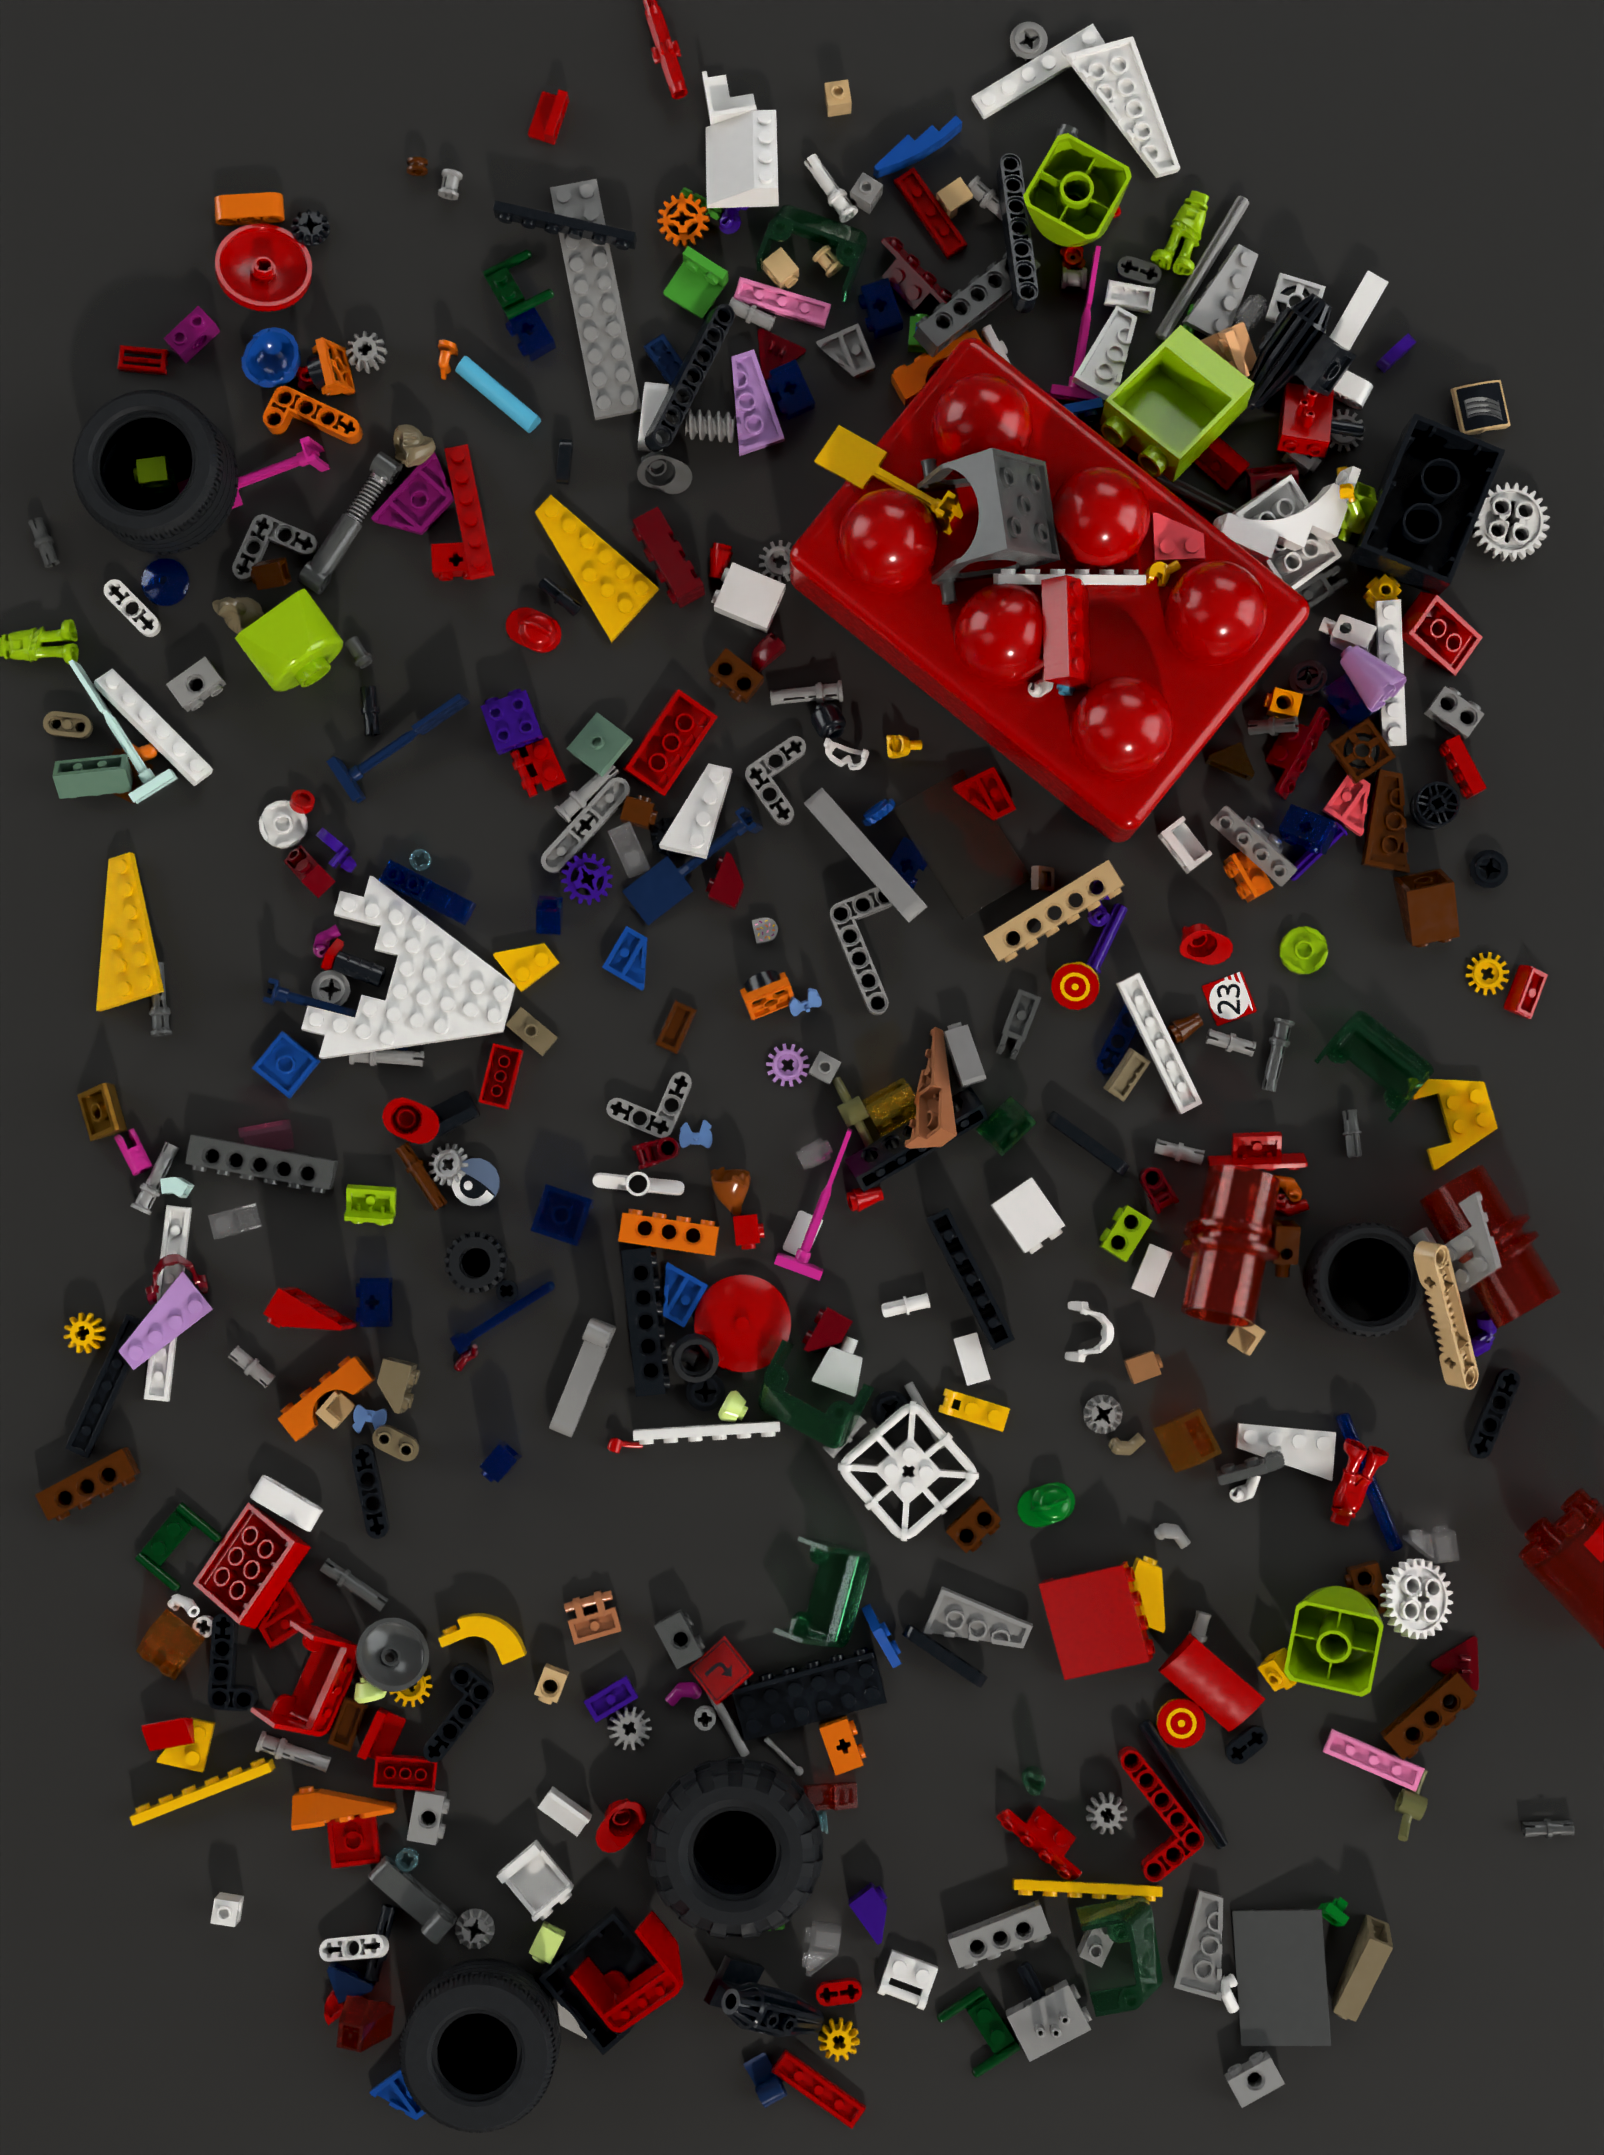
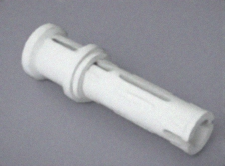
M816 154L810 155L804 161L805 166L827 195V203L830 207H834L839 214L841 223L849 221L857 214L858 208L853 206L846 197L847 192L837 186Z

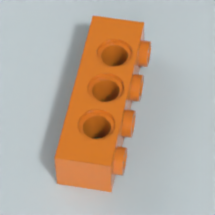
M629 1209L628 1213H622L618 1242L711 1256L716 1254L720 1227L715 1226V1221L701 1219L700 1224L690 1223L691 1218L677 1216L676 1220L667 1219V1214L653 1212L652 1217L642 1216L643 1211ZM643 1221H648L652 1225V1231L649 1235H642L639 1232V1225ZM666 1225H673L675 1227L676 1235L674 1238L667 1239L663 1236V1228ZM692 1228L700 1232V1239L695 1243L687 1239V1232Z

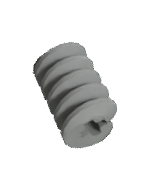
M689 408L686 415L685 436L689 432L690 439L693 440L698 433L699 439L703 441L706 434H708L709 440L713 441L717 435L719 442H723L725 436H727L728 442H733L735 416L734 419H731L730 413L726 412L725 417L722 418L720 411H717L715 417H712L711 411L707 410L704 417L702 416L701 409H698L696 415L693 416L692 410Z

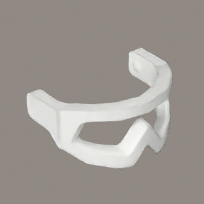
M830 738L825 739V754L836 765L842 767L848 763L850 770H859L866 764L869 756L867 749H863V751L833 742ZM835 748H838L848 753L861 755L860 763L853 764L850 755L840 760L832 752Z

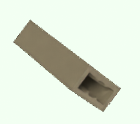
M1367 1914L1331 1999L1333 2012L1338 2017L1355 2022L1393 1949L1389 1923Z

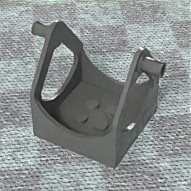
M995 448L974 453L941 464L938 467L936 464L937 459L921 461L924 479L917 484L920 491L933 492L972 486L978 502V526L969 549L961 558L953 560L931 577L932 584L940 586L942 604L949 605L958 602L954 584L956 582L991 578L993 573H1001V569H1016L1017 573L1025 569L1060 560L1046 461ZM953 470L965 477L954 480L944 479ZM1011 560L1017 562L1015 565L1004 568L959 573L968 564L978 561Z

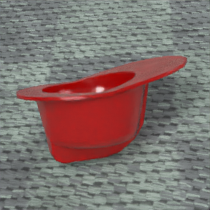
M518 608L511 612L506 621V631L509 637L516 643L540 653L550 652L560 643L562 634L558 622L533 608Z
M1198 923L1182 928V942L1179 946L1182 956L1207 965L1222 963L1231 956L1233 952L1231 940L1222 934L1214 932L1209 926Z
M403 1097L393 1099L383 1110L382 1118L386 1129L392 1134L412 1143H428L435 1138L439 1131L440 1123L436 1113L429 1107Z
M628 1798L611 1803L606 1809L605 1819L596 1832L597 1846L607 1853L623 1849L644 1824L646 1819L645 1808L640 1803L630 1801Z

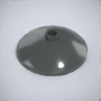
M384 1618L371 1624L360 1636L356 1647V1662L360 1673L369 1684L383 1691L398 1692L412 1687L422 1678L429 1662V1648L425 1637L415 1625L400 1618ZM385 1655L391 1656L392 1662H387Z

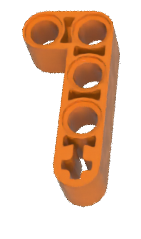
M280 386L274 391L263 414V422L272 434L276 435L284 433L294 417L349 444L358 443L363 436V430L354 417L288 386ZM284 396L292 397L289 403H281V399ZM306 406H313V410L309 414H303L302 411ZM281 417L279 424L270 425L272 418ZM326 417H335L331 424L323 423ZM354 427L355 431H350L347 434L345 428L351 430Z

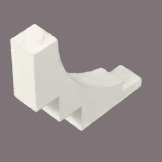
M1351 466L1342 470L1336 478V484L1332 483L1323 487L1307 506L1289 517L1263 521L1251 520L1226 513L1217 517L1213 525L1259 562L1271 559L1276 543L1296 551L1305 547L1309 533L1324 540L1333 539L1339 534L1348 508L1346 502L1349 498L1340 499V485L1350 483L1353 484L1355 489L1361 469Z

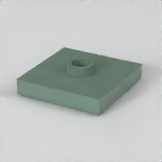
M597 712L567 747V750L603 777L633 740Z

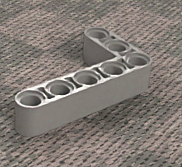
M877 887L833 905L830 909V921L867 1010L873 1015H882L888 1008V998L856 923L860 919L892 906L890 901L882 902L879 899L878 894L881 891ZM862 899L868 901L870 908L864 912L859 911L856 907V903ZM837 909H844L847 912V918L839 921L835 919L834 912ZM846 931H853L856 934L857 939L853 943L844 941L843 934ZM862 953L866 958V962L863 965L854 964L852 961L854 954ZM866 975H870L875 979V984L870 988L864 987L861 979ZM878 997L884 1001V1007L881 1010H875L871 1007L870 1002L873 998Z
M597 1318L589 1320L582 1337L584 1342L549 1429L572 1438L615 1333L616 1326Z

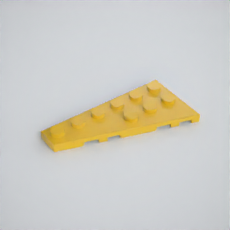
M550 494L535 511V514L612 643L658 592L659 588Z
M131 852L108 859L96 1011L100 1012L164 992L135 854Z

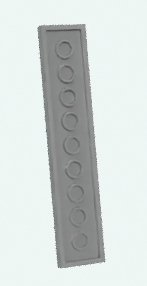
M597 179L550 187L555 214L605 225ZM559 232L595 420L641 412V402L610 245L608 243L598 245L586 238L581 240L572 239L568 234Z

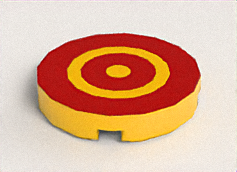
M1072 962L1063 964L1056 970L1052 978L1051 990L1054 998L1060 1005L1068 1009L1080 1010L1088 1007L1095 1001L1099 993L1100 983L1097 973L1091 966L1083 962Z
M1187 1698L1168 1700L1161 1706L1156 1720L1159 1735L1166 1743L1177 1748H1186L1194 1745L1205 1732L1206 1720L1203 1711L1195 1702Z

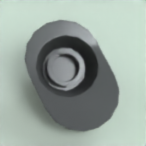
M658 451L642 456L641 463L637 469V477L641 484L668 494H678L690 486L692 472L687 464L670 457L663 451Z

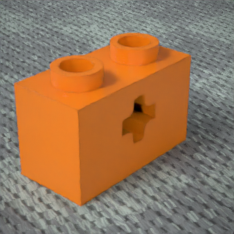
M847 1715L819 1725V1730L835 1775L864 1766L862 1759L866 1758L862 1743H856L854 1735L858 1734L854 1720L849 1721ZM841 1739H844L845 1742H850L847 1744L848 1749L843 1750L842 1746L838 1747Z

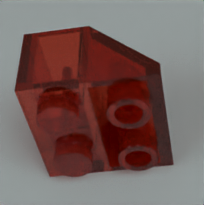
M347 1995L339 2019L336 2047L361 2053L390 2037L393 2030L395 2006L385 2001L376 2002L367 2000L362 1996Z

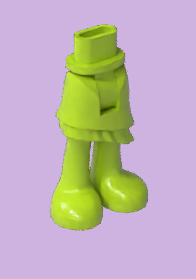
M1191 191L1189 198L1185 199L1184 204L1172 220L1170 225L1172 232L1165 248L1153 251L1151 261L1164 270H1170L1176 249L1182 237L1184 243L1179 256L1173 264V272L1179 275H1192L1195 266L1190 257L1193 247L1199 246V240H1201V233L1208 210L1206 205L1209 199L1208 195L1198 191Z
M67 619L62 622L61 629L45 631L44 626L39 629L34 627L29 630L3 634L0 637V657H4L6 660L14 659L30 662L44 657L63 658L67 664H69L70 660L77 662L79 656L77 644L71 643L62 646L42 647L44 642H76L78 635L75 623L72 619Z

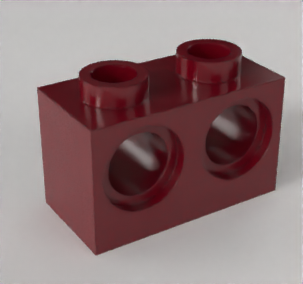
M1293 462L1246 469L1247 493L1252 500L1291 474L1299 486L1298 469Z

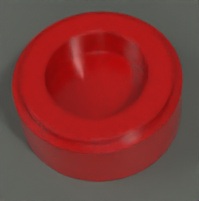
M300 789L292 793L290 807L295 812L306 814L311 812L314 807L315 798L311 792Z

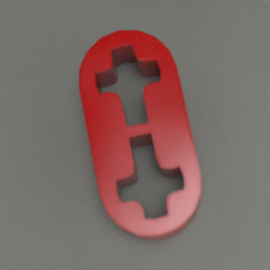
M855 1978L824 1981L816 1988V1999L823 2006L854 2003L862 1996L861 1983ZM850 1984L855 1989L858 1988V1990L854 1991V1996H849V1992L840 1993V1991L847 1990ZM824 1988H828L829 1992L838 1991V1993L831 1994L830 1999H825L824 1995H820L824 1992Z

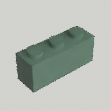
M127 754L55 761L52 775L59 799L131 792L134 779Z

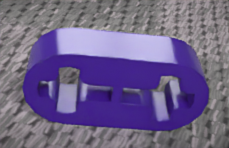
M1408 333L1382 356L1375 365L1385 373L1417 341Z

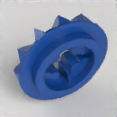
M892 798L881 800L863 814L864 818L861 822L864 826L875 824L892 811L896 803Z

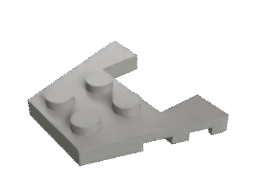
M1480 1191L1473 1193L1459 1203L1471 1227L1445 1244L1449 1250L1460 1292L1469 1289L1502 1267L1494 1237L1490 1236L1487 1222L1489 1219L1487 1212H1483L1481 1205L1483 1198ZM1427 1227L1422 1228L1409 1237L1415 1245L1420 1241L1436 1243Z

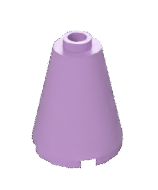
M1358 645L1347 647L1340 655L1342 657L1340 661L1341 666L1366 707L1372 713L1382 708L1386 704L1384 701L1389 697L1393 698L1407 681L1403 673Z

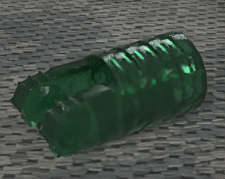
M1029 1766L1022 1773V1781L1027 1792L1032 1796L1040 1795L1046 1781L1040 1768ZM1029 1776L1036 1780L1034 1781V1784L1030 1783L1028 1779Z

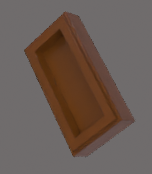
M675 1000L655 1045L678 1054L697 1010Z
M345 1696L327 1743L350 1752L369 1704L358 1703L354 1698Z

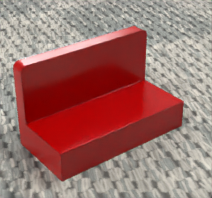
M558 89L557 95L545 91L541 93L528 131L530 138L555 145L569 104L568 92Z
M1220 437L1211 443L1194 461L1195 464L1226 491L1250 466L1249 462Z
M380 1707L375 1714L357 1757L364 1760L370 1757L375 1760L376 1753L392 1754L406 1723V1718Z

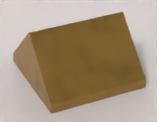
M102 1083L77 1095L90 1141L127 1131L114 1084Z

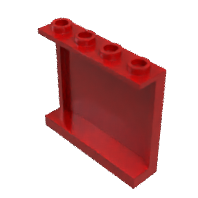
M1124 1561L1120 1565L1059 1579H1045L1039 1584L1064 1680L1150 1662L1153 1658L1155 1646L1153 1640L1148 1639L1146 1631L1149 1628L1146 1615L1141 1613L1142 1599L1140 1592L1135 1591L1133 1583L1136 1580L1133 1568L1129 1567L1128 1561Z

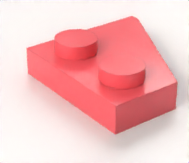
M1152 513L1154 562H1173L1175 560L1204 561V533L1159 513Z
M1346 775L1322 811L1361 837L1364 833V821L1368 806L1367 799L1371 784L1363 779L1354 785L1350 777Z

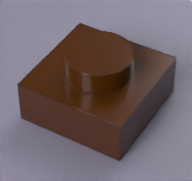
M1040 865L1031 866V890L1054 892V868Z

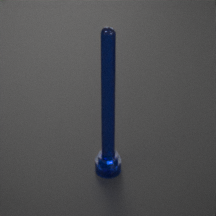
M549 1281L468 1333L455 1334L450 1338L458 1353L462 1354L468 1350V1346L471 1345L470 1342L553 1291L555 1284Z

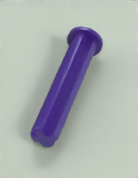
M1334 821V826L1293 864L1297 867V871L1290 878L1292 881L1297 880L1343 835H1348L1347 831L1338 822Z
M1119 903L1114 904L1109 920L1104 925L1087 963H1085L1091 966L1098 974L1101 973L1100 967L1127 912V908Z

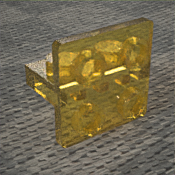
M904 1078L861 1100L880 1136L914 1119L916 1115L915 1095L909 1083H906Z

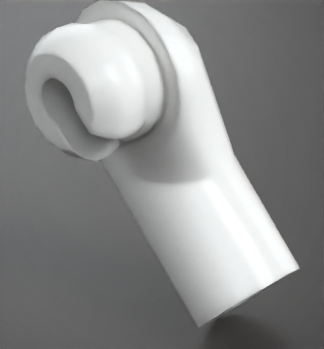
M1044 667L1042 678L1028 685V693L1032 697H1042L1053 689L1054 683L1044 681Z
M1261 1476L1248 1478L1245 1484L1231 1489L1229 1493L1230 1498L1237 1503L1253 1498Z
M174 1594L167 1602L168 1607L172 1608L173 1611H178L180 1606L183 1607L190 1617H196L200 1613V1609L194 1600L186 1596Z
M1231 1973L1222 1977L1221 1998L1227 2011L1235 2013L1239 2010V2005L1231 1988L1236 1987L1238 1983L1234 1974Z

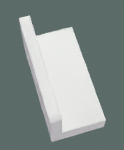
M553 1786L538 1806V1809L577 1837L592 1817L591 1813Z

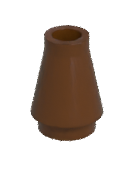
M1194 1013L1193 1015L1170 1022L1166 1029L1173 1043H1183L1199 1027L1203 1026V1020L1198 1013Z

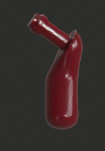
M473 1344L471 1349L458 1358L454 1364L456 1371H462L468 1361L478 1356V1346L476 1344Z

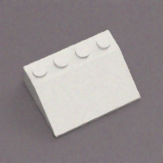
M752 110L706 127L707 208L779 206L776 110Z
M1291 474L1231 514L1251 520H1277L1299 512L1309 502ZM1309 533L1304 548L1292 551L1276 543L1271 559L1260 563L1295 590L1342 555L1332 539L1324 540Z

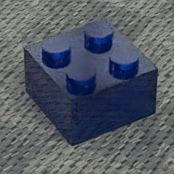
M546 1184L530 1231L579 1246L594 1200Z

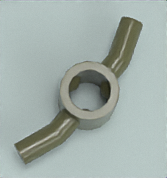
M841 1077L834 1078L832 1083L843 1102L837 1106L838 1111L847 1128L855 1125L864 1145L867 1147L874 1143L863 1122L864 1119L869 1117L867 1110L859 1096L851 1098Z
M1424 1770L1416 1792L1403 1788L1397 1797L1395 1811L1403 1814L1398 1834L1400 1841L1405 1842L1408 1840L1412 1819L1420 1821L1426 1811L1428 1799L1419 1794L1428 1773L1427 1770Z

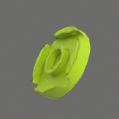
M1309 926L1297 927L1290 930L1282 938L1279 946V956L1283 965L1289 971L1296 974H1310L1319 970L1325 964L1328 956L1327 942L1318 930Z

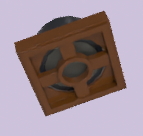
M1369 717L1327 745L1354 785L1396 757Z

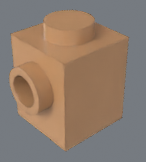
M1152 1350L1123 1360L1132 1384L1162 1374L1160 1368H1163L1159 1354H1154Z

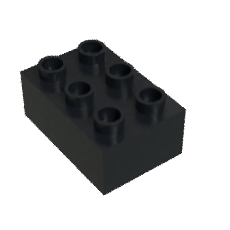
M1415 413L1402 430L1376 493L1377 503L1362 533L1358 537L1349 561L1383 575L1386 574L1388 577L1391 576L1400 582L1427 593L1439 596L1453 580L1505 450Z

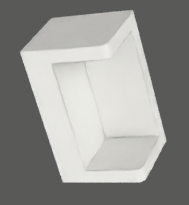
M1182 816L1162 831L1158 837L1186 874H1188L1208 859L1212 852L1210 850L1207 852L1184 823L1186 819Z

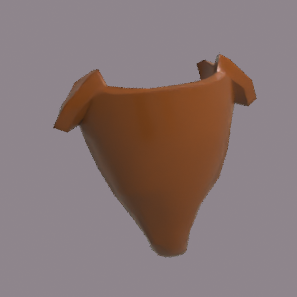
M720 1167L717 1170L713 1169L710 1176L712 1187L718 1200L733 1215H741L742 1204L750 1186V1172L742 1169L725 1170L724 1167Z

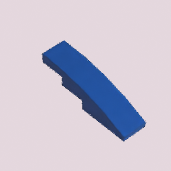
M954 116L940 131L931 125L916 140L908 134L874 166L873 175L876 178H880L900 171L926 158L961 132L962 121L957 116Z

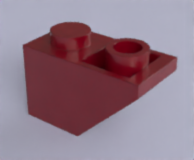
M301 844L292 850L284 860L285 864L317 898L336 882Z
M726 852L724 857H719L715 867L718 873L715 879H710L706 892H709L708 899L735 910L743 893L744 884L731 853Z
M829 1307L825 1311L820 1309L814 1319V1322L817 1323L814 1331L808 1330L802 1340V1343L805 1344L803 1350L809 1352L841 1343L853 1321Z

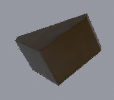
M1242 742L1209 755L1205 761V764L1248 781L1255 774Z

